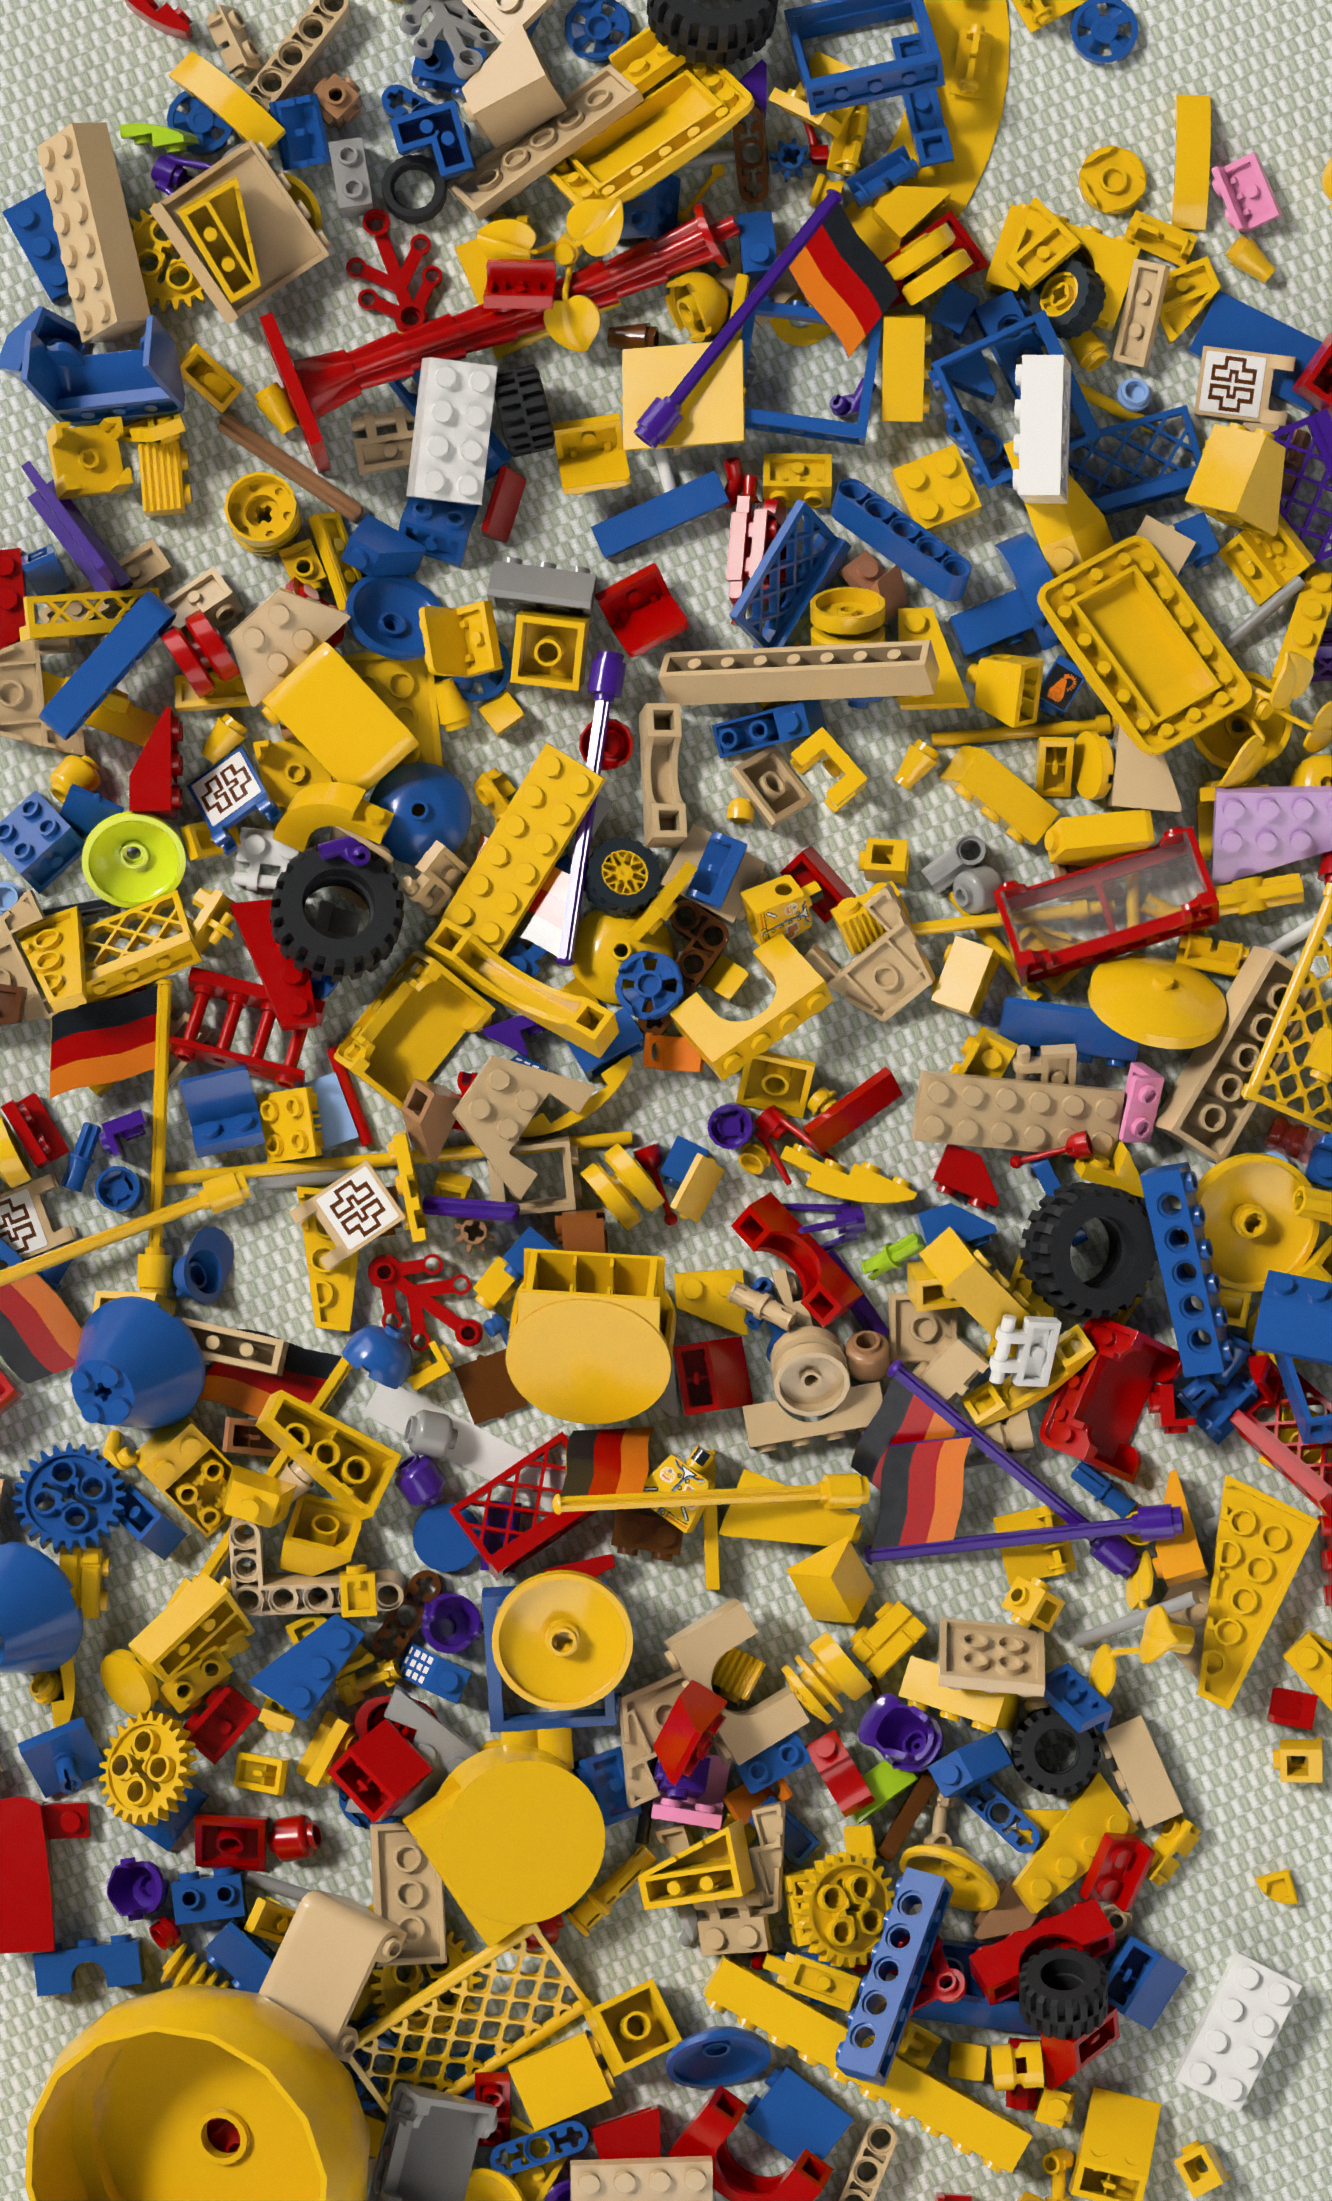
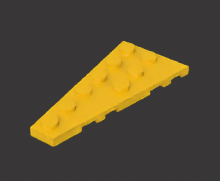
M375 652L340 655L419 742V745L393 769L413 762H426L443 767L436 691L433 686L435 684V675L429 672L425 657L401 661L383 657ZM416 805L412 809V814L418 817L425 813V807L422 805Z
M1226 1474L1223 1481L1196 1695L1230 1710L1320 1521Z

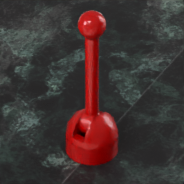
M1087 1130L1077 1132L1067 1139L1066 1146L1024 1157L1014 1155L1010 1158V1165L1014 1169H1019L1024 1163L1068 1153L1070 1157L1076 1160L1091 1158L1094 1156L1092 1141Z
M656 1143L633 1151L635 1159L644 1170L651 1171L656 1188L665 1200L662 1204L666 1214L664 1222L668 1226L675 1225L678 1217L670 1208L657 1170L663 1159L660 1144Z

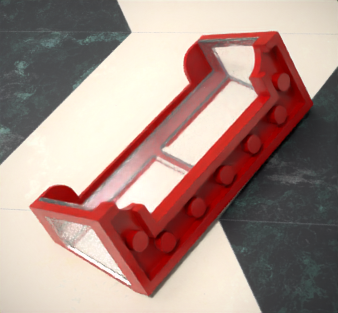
M1178 826L1163 833L1164 837L1159 841L1158 845L1027 887L1026 884H1018V881L1012 880L999 885L998 889L993 891L994 903L1021 987L1218 924L1219 901L1192 826L1185 829Z

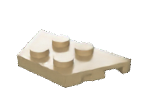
M281 587L276 589L229 633L250 704L255 707L317 647L351 618V615L345 610L321 604L320 601L309 597H301L290 590Z

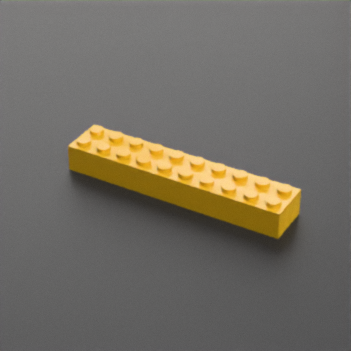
M728 1954L721 1955L703 1987V1996L707 1997L706 2004L722 2014L727 2009L737 2015V2022L753 2032H755L757 2027L767 2032V2039L783 2049H786L788 2045L798 2050V2057L814 2067L818 2063L828 2067L829 2075L837 2081L847 2085L849 2080L858 2084L859 2092L876 2103H878L880 2098L890 2103L888 2106L891 2107L890 2110L905 2120H909L911 2116L920 2120L919 2124L922 2125L921 2128L937 2138H940L941 2134L951 2138L950 2142L954 2148L968 2156L973 2151L981 2155L980 2159L983 2161V2164L999 2174L1002 2173L1003 2169L1010 2173L1013 2172L1032 2138L1031 2132L1025 2125L898 2054L894 2057L884 2087L846 2076L836 2066V2051L839 2044L845 2041L849 2029L847 2023ZM870 2036L863 2041L862 2048H867L873 2044L874 2041L870 2039Z

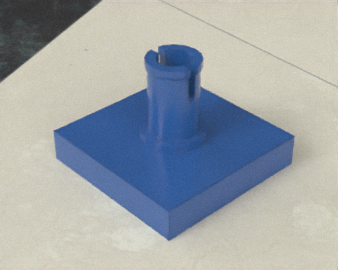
M83 1716L18 1743L20 1754L45 1798L60 1792L73 1794L72 1787L74 1786L78 1792L82 1788L83 1782L106 1773V1769L99 1767V1763L106 1762L107 1760Z

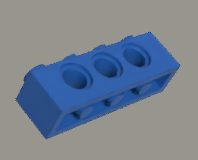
M1012 290L976 307L973 313V317L984 338L1000 331L1005 325H1013L1029 315L1021 297L1015 298ZM1036 327L1020 332V335L1016 338H1007L989 347L1015 399H1021L1020 386H1016L1015 382L1017 358L1021 355H1044L1041 349L1044 344ZM1070 403V418H1071V417H1072V414H1073V409H1072V405H1071V403Z

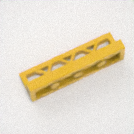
M159 588L24 597L26 626L19 627L20 641L108 635L122 620V616L129 612L130 606L138 597H142L149 590L159 597ZM130 597L126 603L120 599ZM105 599H112L122 608L114 619H107L97 610ZM87 600H97V601L95 602L94 605H92V604H90ZM72 601H79L89 610L81 621H74L64 612ZM55 602H64L60 608L55 604ZM45 603L55 612L48 623L36 624L34 604ZM92 615H94V616H96L99 620H89V619H90V617H91ZM59 617L66 621L55 623Z

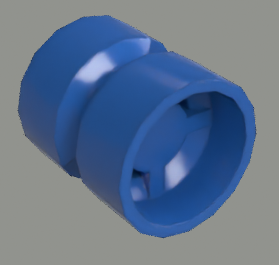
M113 1166L105 1169L99 1175L95 1183V1193L98 1201L104 1207L116 1213H128L140 1206L144 1199L145 1187L142 1179L135 1172L123 1166Z

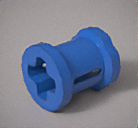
M1205 1375L1196 1376V1379L1181 1392L1178 1390L1174 1392L1177 1401L1192 1417L1197 1414V1409L1207 1400L1220 1395Z

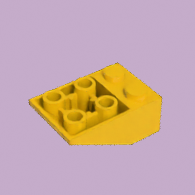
M188 1415L174 1425L161 1428L136 1451L137 1461L135 1464L139 1470L206 1538L231 1517V1515L223 1512V1497L234 1464Z
M1093 2086L1068 2186L1070 2194L1094 2201H1143L1162 2104Z

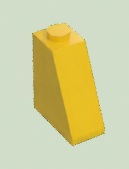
M1149 809L1063 817L1046 831L1044 839L1050 864L1091 867L1147 849L1155 842L1151 810Z

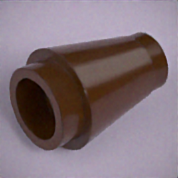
M650 323L609 327L608 347L618 350L657 347L659 345V329L656 326H651Z

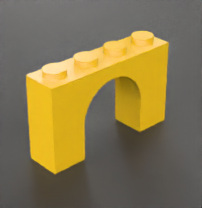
M1019 203L1016 206L1011 204L983 289L1001 295L1012 290L1016 298L1021 282L1006 268V262L1016 243L1017 235L1026 219L1030 205ZM1054 214L1081 242L1080 248L1077 251L1086 258L1090 268L1101 276L1100 279L1105 284L1104 292H1106V299L1103 302L1104 307L1098 316V320L1092 325L1112 332L1129 285L1134 259L1138 258L1141 247L1135 246V241L1124 236L1112 238L1103 235V231L1097 227L1084 225L1082 228L1070 224L1068 218Z
M781 932L753 951L762 972L776 986V993L772 1003L760 1015L739 1022L722 1019L715 1014L697 992L669 1012L679 1033L721 1081L740 1071L744 1065L766 1052L773 1044L795 1031L799 1025L816 1013L824 1010L828 1004L834 1001L825 980Z

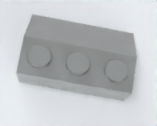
M502 557V561L494 560L487 590L488 601H492V607L516 611L528 608L591 616L592 618L597 577L596 574H590L591 570L589 568L571 566L570 571L556 569L557 565L550 562L539 561L536 562V566L522 564V559L514 557Z

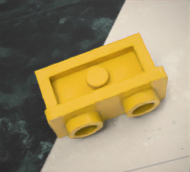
M327 1711L300 1760L296 1772L304 1776L305 1781L315 1787L326 1788L328 1784H332L334 1780L327 1771L355 1743L357 1737L355 1734V1724L332 1711Z

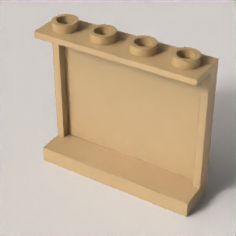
M252 139L149 209L227 325L330 255L326 248L331 246L322 230L319 228L313 231L307 222L311 214L301 199L294 202L287 191L292 186L282 171L274 173L267 163L272 159V156L263 143L260 141L255 144ZM236 175L238 177L261 286L231 303L180 218L177 209Z

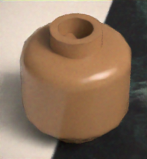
M866 1330L852 1335L847 1340L845 1346L848 1372L853 1378L859 1381L872 1382L883 1378L888 1373V1368L891 1365L889 1342L882 1334Z

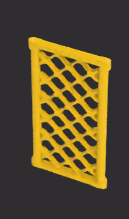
M1327 882L1322 894L1325 897L1249 1082L1248 1084L1244 1083L1240 1096L1245 1100L1261 1103L1328 1134L1329 1132L1332 1133V1122L1331 1125L1314 1119L1317 1113L1328 1109L1330 1115H1332V1099L1327 1088L1328 1084L1317 1080L1315 1083L1303 1087L1300 1071L1306 1067L1302 1066L1303 1063L1296 1065L1292 1053L1294 1047L1304 1042L1307 1043L1308 1049H1310L1313 1039L1318 1030L1312 1033L1309 1032L1306 1023L1307 1015L1319 1010L1323 1020L1322 1028L1332 1030V1023H1330L1326 1012L1327 1006L1332 1004V997L1323 1001L1319 990L1320 983L1332 978V946L1329 947L1328 942L1323 938L1328 924H1332V883ZM1325 955L1329 965V972L1316 979L1314 973L1310 971L1315 956L1321 957ZM1312 987L1316 1004L1303 1011L1301 1006L1296 1003L1302 988L1309 989ZM1299 1020L1303 1035L1300 1039L1289 1043L1288 1038L1283 1035L1288 1021ZM1286 1052L1290 1067L1287 1071L1276 1075L1273 1068L1270 1067L1275 1053ZM1293 1074L1297 1090L1283 1097L1279 1082L1281 1079ZM1262 1085H1273L1277 1097L1276 1101L1259 1095ZM1321 1087L1325 1099L1324 1103L1311 1110L1307 1094L1309 1091ZM1300 1096L1304 1112L1300 1113L1287 1107V1103Z
M537 1922L523 1924L492 1947L485 1948L359 2031L356 2050L361 2048L364 2052L370 2053L368 2065L363 2068L354 2054H352L348 2063L385 2114L388 2115L389 2102H391L392 2098L390 2093L393 2082L396 2079L411 2080L412 2085L416 2086L420 2082L435 2083L436 2091L459 2096L475 2085V2072H496L582 2015L585 2011L593 2008L594 2002L589 1999L540 1930ZM534 1934L543 1950H527L525 1939ZM506 1951L518 1955L516 1966L511 1971L496 1969V1958ZM525 1957L542 1958L537 1973L520 1972L522 1961ZM551 1959L561 1973L560 1976L544 1975L548 1960ZM479 1970L481 1973L489 1975L486 1987L483 1990L467 1988L466 1978ZM496 1976L512 1977L508 1992L490 1991L493 1979ZM529 1979L536 1981L533 1993L530 1996L514 1994L518 1980ZM543 1982L559 1983L555 1998L538 1997L539 1989ZM567 1985L571 1987L579 1999L573 2004L561 2000L564 1988ZM447 1990L459 1994L457 2005L452 2010L437 2008L438 2002L436 1998ZM466 1996L483 1997L478 2012L461 2011L463 2000ZM489 1999L507 2000L504 2012L501 2015L485 2014ZM513 2002L530 2003L525 2018L508 2016ZM536 2005L554 2006L553 2013L555 2016L543 2024L532 2019ZM420 2009L422 2012L430 2014L427 2026L424 2029L408 2027L407 2017ZM437 2015L453 2016L449 2031L431 2030L434 2018ZM470 2018L477 2020L475 2030L471 2035L455 2033L459 2019ZM484 2021L501 2023L496 2037L479 2036L481 2025ZM507 2024L524 2025L525 2035L514 2043L503 2039ZM388 2029L400 2033L398 2044L393 2049L378 2047L377 2037ZM407 2035L424 2036L419 2051L402 2050L404 2038ZM430 2038L448 2039L445 2051L442 2054L426 2053ZM455 2040L471 2042L467 2056L449 2055L452 2043ZM487 2043L495 2045L494 2051L496 2055L484 2063L479 2059L473 2058L477 2044ZM376 2055H393L394 2060L391 2069L388 2071L372 2069ZM401 2057L418 2059L413 2073L396 2072ZM425 2060L442 2061L437 2076L420 2075L422 2064ZM448 2063L465 2064L466 2074L455 2082L449 2078H444ZM371 2077L389 2078L386 2090L383 2093L380 2092Z

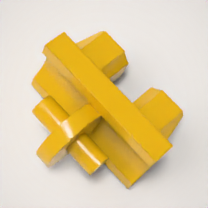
M199 888L193 897L192 903L200 908L201 911L195 921L188 916L187 918L195 944L200 954L203 955L210 943L216 946L223 935L231 940L235 936V933L228 929L234 919L229 914V904L235 902L216 888L214 891ZM174 929L178 934H180V933L183 932V931Z
M908 2019L896 2054L926 2070L942 2038ZM874 2035L870 2036V2039H872V2040L874 2041V2040H875V2036H874Z

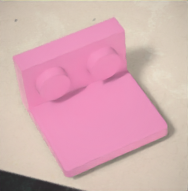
M707 1754L706 1758H711L706 1792L699 1799L688 1797L686 1801L670 1799L666 1797L667 1793L659 1791L660 1796L653 1800L651 1818L720 1829L724 1805L722 1797L726 1793L730 1763L723 1765L720 1756Z

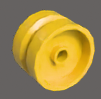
M947 222L929 234L926 232L900 250L901 253L884 265L893 280H901L912 272L916 274V277L906 283L901 291L910 306L932 294L974 263L964 248L955 249L945 257L941 254L956 239Z
M838 587L824 590L810 600V620L813 624L810 629L811 646L885 642V627L882 625L885 622V598L879 593L864 588Z
M616 1143L604 1153L605 1162L614 1172L613 1175L609 1176L597 1163H592L580 1175L621 1226L629 1232L641 1222V1215L631 1203L632 1200L636 1199L649 1212H653L665 1200L653 1185L654 1181L639 1162L635 1158L632 1159Z

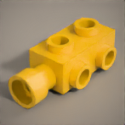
M240 1635L228 1642L229 1648L222 1652L214 1650L201 1658L202 1664L167 1684L159 1678L156 1679L160 1702L166 1709L173 1705L179 1714L184 1710L190 1711L201 1703L203 1700L202 1696L211 1688L215 1689L218 1685L223 1686L230 1679L229 1674L234 1669L228 1660L238 1652L240 1655L251 1647L246 1638ZM209 1663H215L216 1666L208 1673H206V1665ZM181 1685H187L188 1689L178 1695L177 1689Z

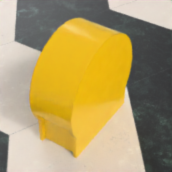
M524 1248V1281L519 1286L513 1301L506 1347L507 1371L519 1393L529 1403L551 1416L582 1424L619 1422L634 1417L652 1406L664 1392L670 1378L676 1327L674 1305L664 1288L665 1257Z
M526 1745L496 1746L474 1754L449 1774L436 1796L402 1818V1821L488 1948L498 1943L523 1924L552 1918L571 1907L591 1886L604 1856L605 1826L601 1810L593 1794L572 1770L557 1757L541 1749Z

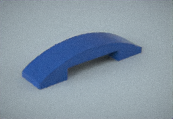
M918 33L891 39L894 60L924 54ZM936 87L901 95L920 168L953 162L954 156L948 130L944 124Z

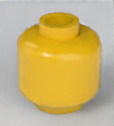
M76 755L66 756L49 776L52 795L64 804L72 783L94 793L101 784L100 776L97 773L98 765L86 755L82 757Z

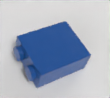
M786 2063L782 2070L776 2066L764 2082L768 2088L762 2096L759 2097L755 2094L747 2103L748 2107L745 2111L747 2115L744 2118V2123L793 2162L805 2148L823 2161L853 2122L854 2117L789 2064Z

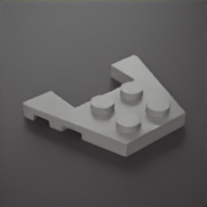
M398 1685L395 1686L384 1717L416 1729L417 1731L411 1744L435 1768L392 1814L394 1816H407L436 1796L449 1774L463 1761L480 1751L451 1727L445 1726L430 1713L431 1711L416 1702L407 1694L405 1689ZM349 1797L345 1811L365 1814Z

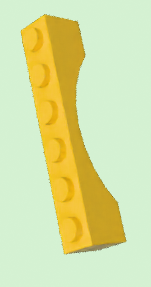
M446 918L441 921L425 943L428 956L437 960L461 981L598 1058L602 1057L619 1033L614 1012L587 997L575 996L559 991L530 977L493 952L471 932Z

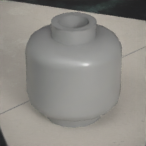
M986 865L977 866L965 870L956 876L953 883V896L958 906L964 912L979 914L996 907L993 891L997 890L998 886L1004 882L1001 875L993 868Z
M421 1410L415 1416L409 1417L405 1428L404 1442L409 1444V1449L414 1454L439 1459L446 1454L448 1449H454L458 1430L453 1428L452 1419L449 1415Z

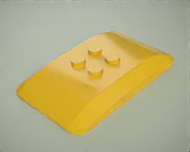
M696 61V64L686 62L642 94L644 101L638 104L631 113L622 116L612 123L605 132L593 137L582 145L575 154L567 156L555 165L546 176L573 205L586 199L621 198L624 204L646 192L714 145L752 110L755 101L751 93L720 63H715V67L705 66L704 62Z
M1135 535L1128 537L1045 583L1040 588L1037 595V603L1050 626L1100 700L1142 753L1148 756L1161 755L1241 709L1250 701L1252 697L1250 682L1148 539Z

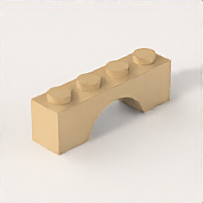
M646 703L638 714L645 848H679L687 838L686 803L681 799L678 783V754L682 738L680 703Z
M875 1382L850 1387L845 1400L827 1418L816 1422H804L792 1418L781 1408L777 1400L742 1406L749 1448L756 1447L757 1453L778 1450L777 1443L791 1441V1447L812 1444L811 1437L824 1434L826 1441L846 1438V1430L859 1428L860 1435H862L882 1404L880 1383Z

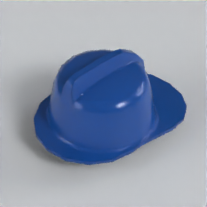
M205 1227L198 1231L190 1244L187 1254L177 1260L173 1268V1279L177 1287V1297L194 1299L203 1305H212L219 1300L234 1260L231 1241L223 1230L217 1227Z

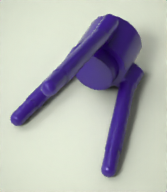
M168 153L167 156L161 155L156 160L151 178L153 181H156L155 188L169 196L175 192L172 188H180L184 182L188 183L194 179V177L187 175V170L183 166L207 170L214 164L180 158Z
M850 1202L843 1204L783 1203L787 1210L840 1212L834 1214V1220L811 1224L798 1229L800 1234L836 1228L838 1234L844 1233V1235L820 1245L825 1251L845 1242L858 1240L857 1234L866 1232V1221L861 1205L852 1207Z

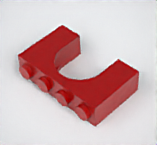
M721 2085L717 2087L681 2131L667 2154L670 2157L712 2156L713 2189L729 2201H814L823 2190L834 2170L806 2148L784 2173L777 2176H759L741 2167L728 2149L727 2137L739 2123L748 2105Z

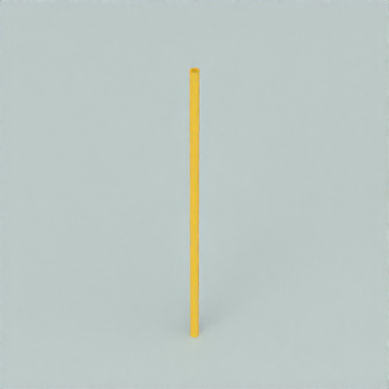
M632 1131L570 1136V1145H577L578 1149L614 1146L616 1143L620 1146L633 1144ZM476 1145L443 1147L436 1162L486 1157ZM561 1148V1149H551V1150H540V1151H529V1152L509 1153V1154H511V1155H520V1154H531V1153H542V1152L562 1151V1148ZM411 1150L414 1164L433 1162L418 1150ZM389 1152L173 1171L165 1172V1186L202 1183L230 1171H233L234 1174L242 1171L245 1179L354 1169L366 1160L370 1162L373 1168L396 1166L398 1164L397 1162L391 1163Z

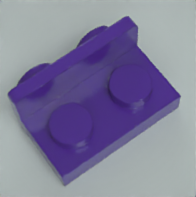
M139 1109L101 1124L104 1132L100 1133L99 1137L106 1153L113 1154L118 1159H123L127 1156L120 1138L123 1137L127 1141L139 1138L146 1134L144 1128L150 1127L152 1124L147 1112Z

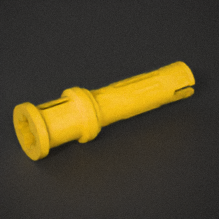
M641 1844L634 1854L596 1891H588L586 1893L587 1898L572 1913L567 1912L565 1917L587 1938L590 1935L589 1930L603 1916L608 1917L611 1914V1906L638 1880V1875L650 1868L658 1859Z

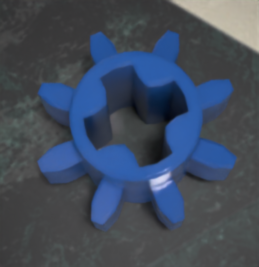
M793 138L792 142L784 144L779 140V152H771L769 156L771 161L777 162L772 168V174L780 172L784 175L785 183L789 181L790 177L794 176L802 180V167L811 168L812 161L804 159V156L809 152V147L804 146L800 148L797 145L796 138ZM788 155L791 159L797 157L796 165H793L791 162L784 164L785 156Z

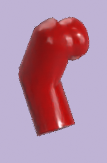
M738 457L724 460L727 479L725 492L730 501L729 504L724 505L727 509L736 505L737 496L743 490L744 476L741 460Z

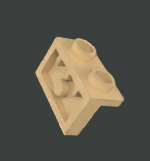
M214 566L163 600L177 612V616L171 623V626L180 628L188 642L194 638L185 625V618L201 609L211 626H215L217 629L225 623L232 621L235 616L243 611L237 598Z

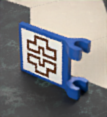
M242 746L187 785L211 831L214 843L218 847L221 846L227 856L239 848L228 830L258 808L262 815L266 814L271 823L283 816Z

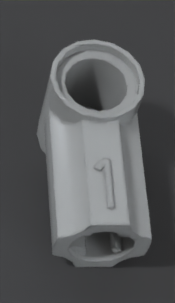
M965 835L957 841L956 845L920 871L939 895L953 885L956 876L961 872L984 864L987 857L986 846L978 836ZM968 844H975L981 849V853L975 860H966L961 855L962 849Z

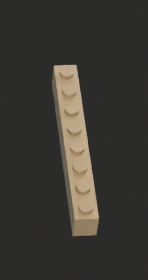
M931 640L665 652L658 678L667 702L680 703V706L934 695L940 669Z

